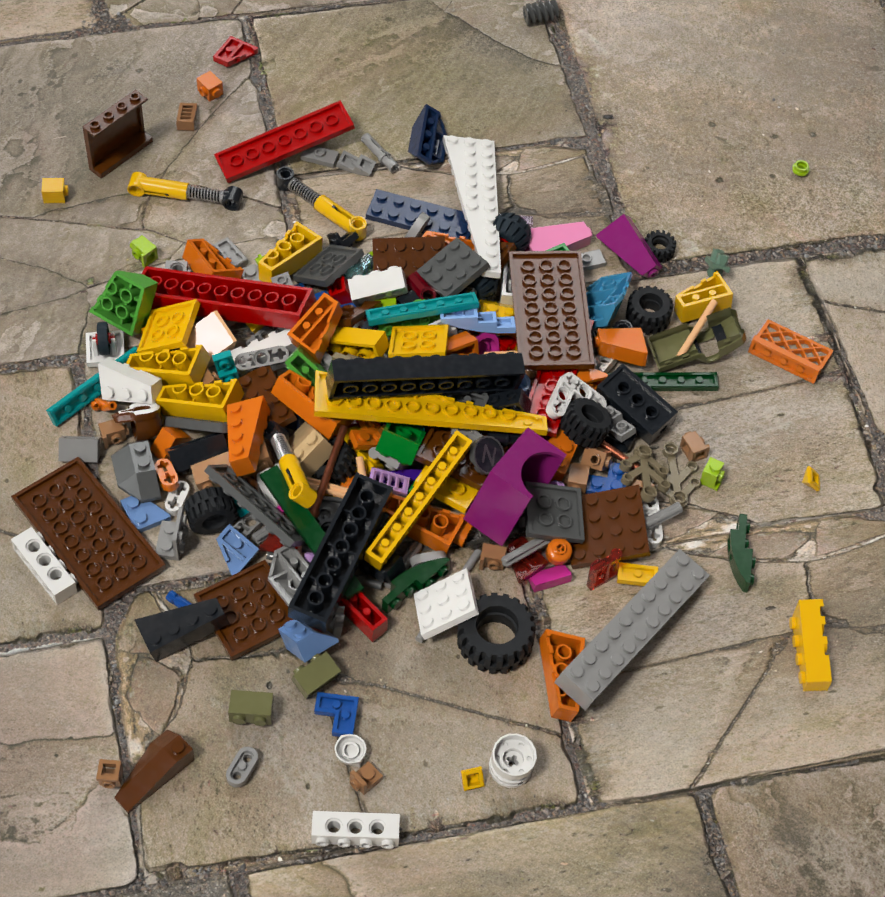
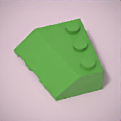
M117 270L89 312L130 336L141 333V328L147 324L158 282L144 274Z

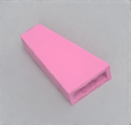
M584 221L530 228L531 240L529 246L524 251H546L562 243H565L570 251L578 250L590 245L592 231L586 226Z

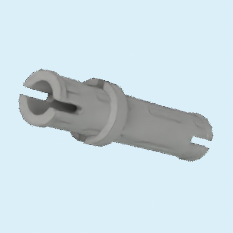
M365 133L361 137V141L391 173H395L399 169V164L392 159L391 154L385 151L369 133Z

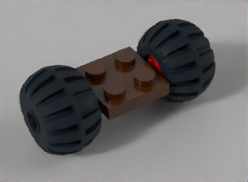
M502 213L496 216L493 222V226L496 225V230L499 231L501 270L509 260V251H524L529 246L531 240L529 224L521 216L515 215V213ZM480 275L468 286H473L477 290L476 296L478 300L488 301L496 293L498 278L482 277ZM463 289L459 294H464L465 289Z

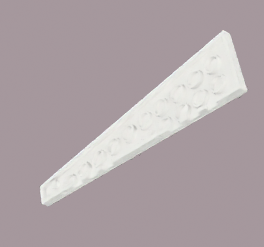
M443 135L444 148L449 157L448 162L451 164V172L454 175V182L463 214L468 223V231L471 233V241L474 243V251L490 265V268L482 273L481 276L500 279L499 231L496 230V225L493 226L495 217L498 216L494 141Z

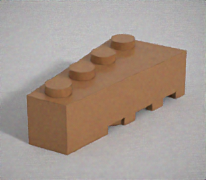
M265 440L260 445L259 450L261 453L256 472L241 476L243 479L253 476L257 480V473L275 466L274 457ZM229 451L190 466L199 490L209 487H221L219 484L213 483L208 478L209 475L204 471L208 465L227 464L232 468L229 463Z

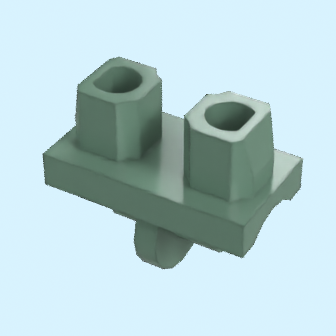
M713 248L711 257H705L704 261L709 265L707 269L709 278L716 271L721 276L723 270L729 273L730 267L727 265L729 256L724 254L723 250Z

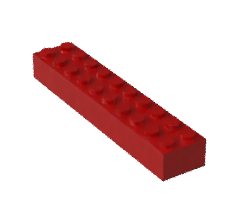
M146 266L142 272L145 276L158 282L151 310L197 299L200 303L197 316L207 317L217 310L223 320L292 329L317 301L313 288L149 266Z

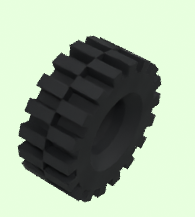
M335 436L334 439H327V441L333 446L336 440ZM344 440L329 483L339 486L340 482L344 484L346 478L352 476L351 471L356 469L354 464H356L357 454ZM328 460L311 476L312 478L322 479Z

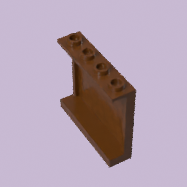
M136 89L82 126L89 170L101 179L153 142L152 137L145 132L142 104L148 101V98Z

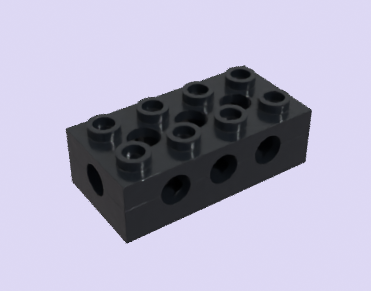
M623 363L596 388V391L605 398L607 406L610 405L621 412L623 419L636 428V434L648 445L653 443L676 420L678 411Z

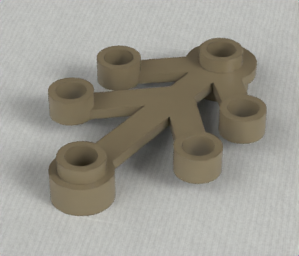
M667 442L663 446L662 453L668 460L670 474L664 480H667L672 485L673 491L669 489L668 492L663 494L669 498L671 505L679 502L684 508L689 501L688 495L693 490L699 489L701 481L697 477H692L683 490H681L680 484L690 474L696 473L698 465L694 461H689L678 475L675 457L679 448L676 443Z
M639 445L634 449V455L628 459H623L619 465L620 470L629 472L623 474L621 483L630 486L633 480L641 475L643 489L640 495L642 501L651 503L655 500L658 492L656 488L651 486L650 478L658 484L657 488L659 491L666 493L671 486L667 480H664L669 471L652 458V450L649 446ZM640 461V466L630 471L632 465ZM648 464L651 465V466H652L654 469H656L657 471H656V472L653 471V470L648 466Z

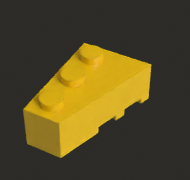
M716 271L712 277L704 278L695 287L692 285L675 296L674 312L681 323L695 320L701 317L712 299L718 302L712 313L731 308L733 293L719 272Z

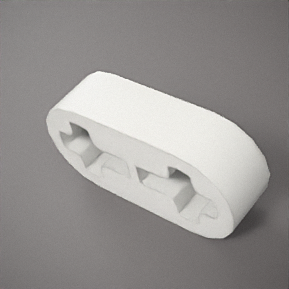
M180 480L177 490L169 492L165 501V510L170 516H177L179 507L184 509L185 501L190 496V487L187 482ZM184 488V490L181 491L180 495H178V490ZM175 501H177V506L171 508V506L175 504Z

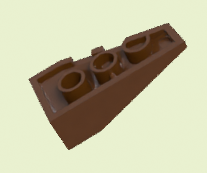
M166 730L150 743L114 799L129 814L195 760L193 748L179 734Z

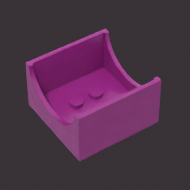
M527 428L490 471L463 519L497 544L503 546L533 497L525 488L524 482L549 484L567 454L530 428Z

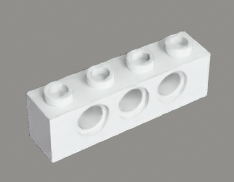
M30 527L11 539L14 551L56 605L77 593L76 584L78 582L72 573L68 574L67 568L61 559H56L53 548L50 545H45V540L40 532L36 533Z
M313 811L312 844L321 847L328 846L329 844L338 845L339 847L359 845L362 848L381 846L384 849L398 847L400 814ZM335 827L338 828L339 831L336 833H331L329 829ZM358 828L361 832L354 834L350 830ZM374 829H380L382 833L374 834L372 831Z

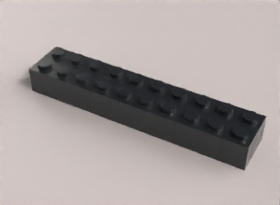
M494 352L488 354L471 353L468 355L451 354L449 356L436 354L425 357L415 355L412 357L395 356L392 358L375 357L371 359H364L362 357L355 359L337 358L331 360L326 375L328 400L494 393L518 389L526 372L522 353L507 352L505 354H496Z

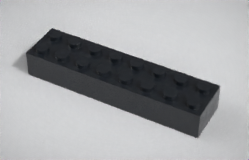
M356 472L288 606L289 618L326 633L392 500L393 487Z

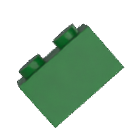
M387 422L375 450L385 457L397 459L401 464L412 465L426 432L409 424Z

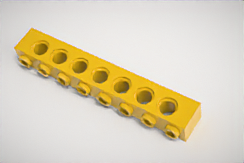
M455 431L369 546L364 555L366 562L379 571L383 568L468 453L473 442L471 439L459 431Z

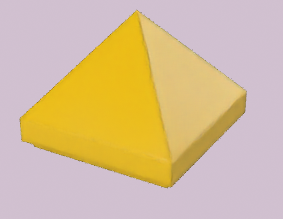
M808 466L802 483L815 491H820L819 474L812 467Z
M481 766L461 771L464 791L485 787Z

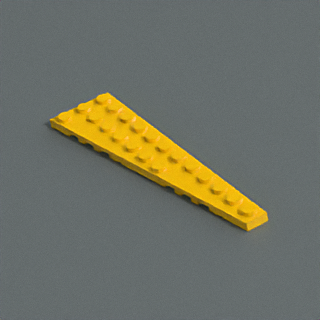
M315 371L314 416L519 434L530 428L538 435H547L546 416L506 408L497 410L485 404V407L473 405L474 402L467 400L466 403L457 402L455 398L442 395L328 400L327 372Z

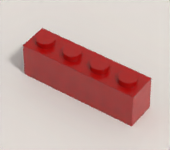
M362 592L347 601L343 597L339 606H345L344 614L372 642L388 630V618Z

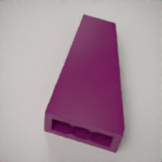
M623 214L596 234L600 241L642 276L653 278L662 269L661 264L631 217Z

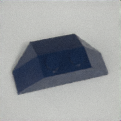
M426 104L412 127L408 153L429 165L441 164L444 162L445 156L443 135H448L441 120V113Z

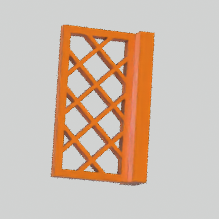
M769 319L759 333L753 337L748 350L749 353L813 384L834 351ZM768 326L775 329L776 332H769ZM784 336L792 337L793 340H786ZM772 337H779L781 341H774ZM801 344H806L809 348H802ZM789 345H796L797 349H790ZM821 351L827 355L819 356L817 352ZM812 352L814 357H807L805 353Z

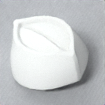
M353 734L341 735L335 744L337 758L346 765L361 767L367 750L364 740Z

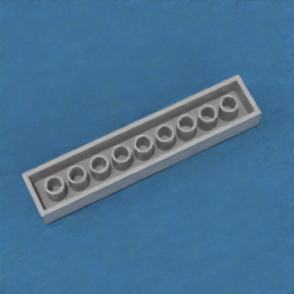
M679 549L562 671L554 683L586 711L710 575Z

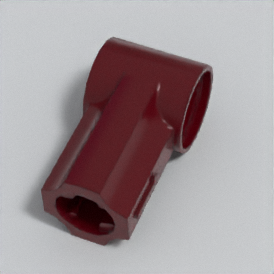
M417 271L406 278L407 286L421 300L424 299L423 296L425 294H431L433 296L432 299L436 298V291L425 282Z

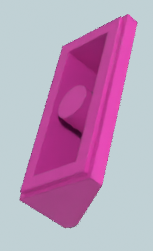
M565 565L528 574L527 578L535 593L571 582L572 574Z

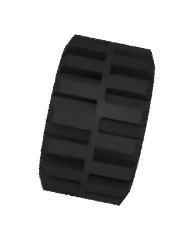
M646 286L645 288L639 287L638 290L635 289L630 294L625 317L632 324L633 328H641L645 335H649V333L654 335L667 329L671 321L674 304L672 298H669L670 295L664 293L665 290H659L656 286L653 288ZM644 309H651V310H654L655 312H648V311H646V310H644Z
M577 398L567 408L560 424L561 429L564 431L563 433L575 444L585 448H597L603 443L613 428L614 422L611 414L600 403L588 398Z
M222 487L201 489L185 501L184 510L187 514L190 529L200 535L221 532L229 524H234L238 518L233 497L225 494Z

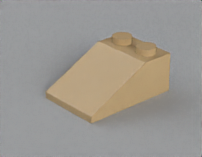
M304 422L287 440L293 455L298 458L307 477H311L329 459L333 448L307 422Z

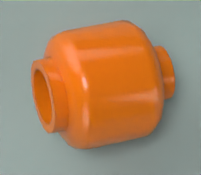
M566 539L551 540L545 551L547 560L556 566L566 564L572 555L571 544Z

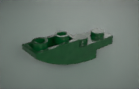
M740 513L736 529H730L727 538V551L733 576L741 590L747 593L749 586H753L754 574H751V569L755 567L756 557H752L753 549L748 548L749 539H746V534H749L750 530L747 514Z
M446 557L418 564L391 581L390 593L382 599V609L388 614L391 610H396L406 597H411L416 590L420 591L435 584L440 577L444 578L450 571V559Z

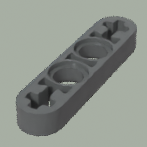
M165 416V426L228 433L227 422Z

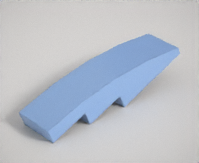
M476 308L440 314L441 323L466 330L487 333H515L516 329L514 316L496 317V311L477 312Z

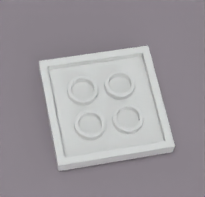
M467 568L414 593L420 632L424 640L479 614L471 575Z

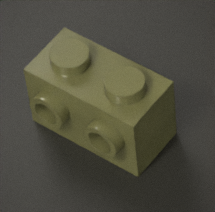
M327 651L322 655H314L310 659L311 663L307 666L302 664L293 671L294 675L291 680L305 699H308L341 673V670Z
M231 690L228 710L229 722L239 725L244 723H253L257 726L271 725L274 705L273 693Z

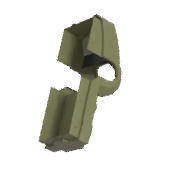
M729 307L707 315L708 328L699 332L687 353L679 356L676 355L694 326L685 323L649 336L648 343L659 372L693 360L704 363L715 362L743 345L747 339L744 329H741L738 322L736 310ZM715 337L719 352L705 357V354L701 353L698 343L706 342Z

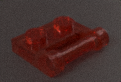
M612 549L609 556L597 559L591 563L586 584L590 591L617 577L618 563L622 558V551L620 549Z

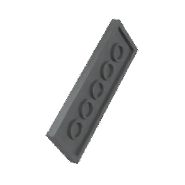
M227 464L207 466L204 472L209 475L208 478L213 483L219 484L225 494L235 498L237 504L241 508L247 509L253 519L263 523L269 533L276 535L280 539L281 544L288 548L307 545L291 521L241 476L237 477L230 466Z

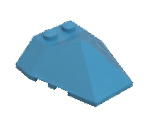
M632 272L601 277L586 288L589 319L594 320L593 328H606L615 318L633 276Z

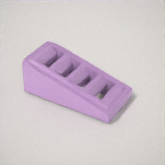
M371 467L369 478L379 479L381 483L387 480L386 485L391 486L392 481H395V486H391L393 487V494L407 496L410 483L409 477ZM399 482L403 483L402 489L399 488Z

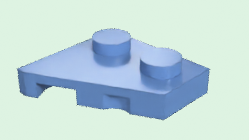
M133 496L120 500L126 516L140 533L161 525L162 521H171L170 514L151 501L141 503Z
M230 524L216 538L231 575L244 570L260 551L257 546Z

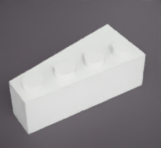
M284 328L283 331L277 334L273 331L268 334V338L261 341L256 339L251 341L245 348L240 346L231 350L234 363L236 356L241 353L275 346L286 347L291 355L297 348L291 343L287 335L291 329ZM278 350V354L272 355V351H269L271 362H274L273 357H279L282 360L286 352ZM260 353L257 356V362L260 364H264L268 359L264 353ZM250 355L251 360H245L242 357L241 361L238 362L243 367H246V363L252 362V366L256 365L253 355ZM286 364L273 365L271 368L275 371L286 367ZM236 367L239 378L253 371H240Z

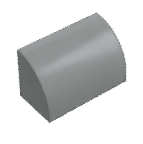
M61 436L59 438L58 461L70 462L79 457L82 462L98 463L101 437Z

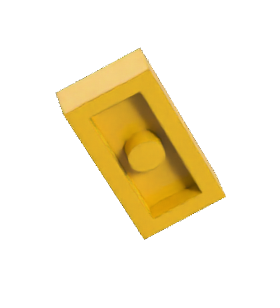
M619 562L617 583L645 586L658 572V567Z

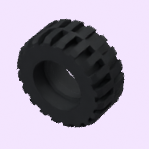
M491 593V596H487V594L480 595L479 600L476 598L479 614L458 624V649L461 650V655L464 659L468 658V663L471 666L477 665L478 670L482 672L484 669L489 670L491 674H495V671H500L501 674L507 673L508 669L513 671L518 668L519 664L523 665L532 652L536 631L534 616L532 612H528V607L524 603L520 604V600L516 597L512 599L509 598L508 594L504 593L503 596L498 595V593ZM497 622L508 626L515 634V637L503 644H493L484 640L477 630L487 623Z

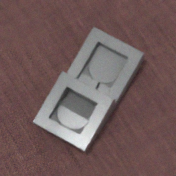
M343 150L336 167L358 175L370 176L376 161L362 154L358 158Z

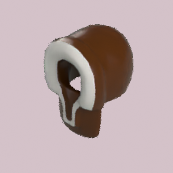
M133 403L128 409L118 411L112 415L115 423L130 422L135 441L153 440L158 436L163 427L160 414L161 409L157 403Z

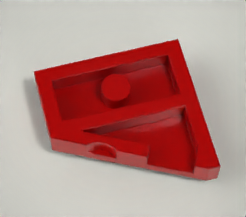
M230 36L215 53L213 61L229 67L257 54L258 47Z

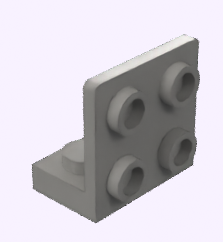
M183 507L178 509L176 522H161L155 550L161 559L179 561L180 553L184 554L185 542H183L184 536L187 537L188 525H186L187 514H184Z

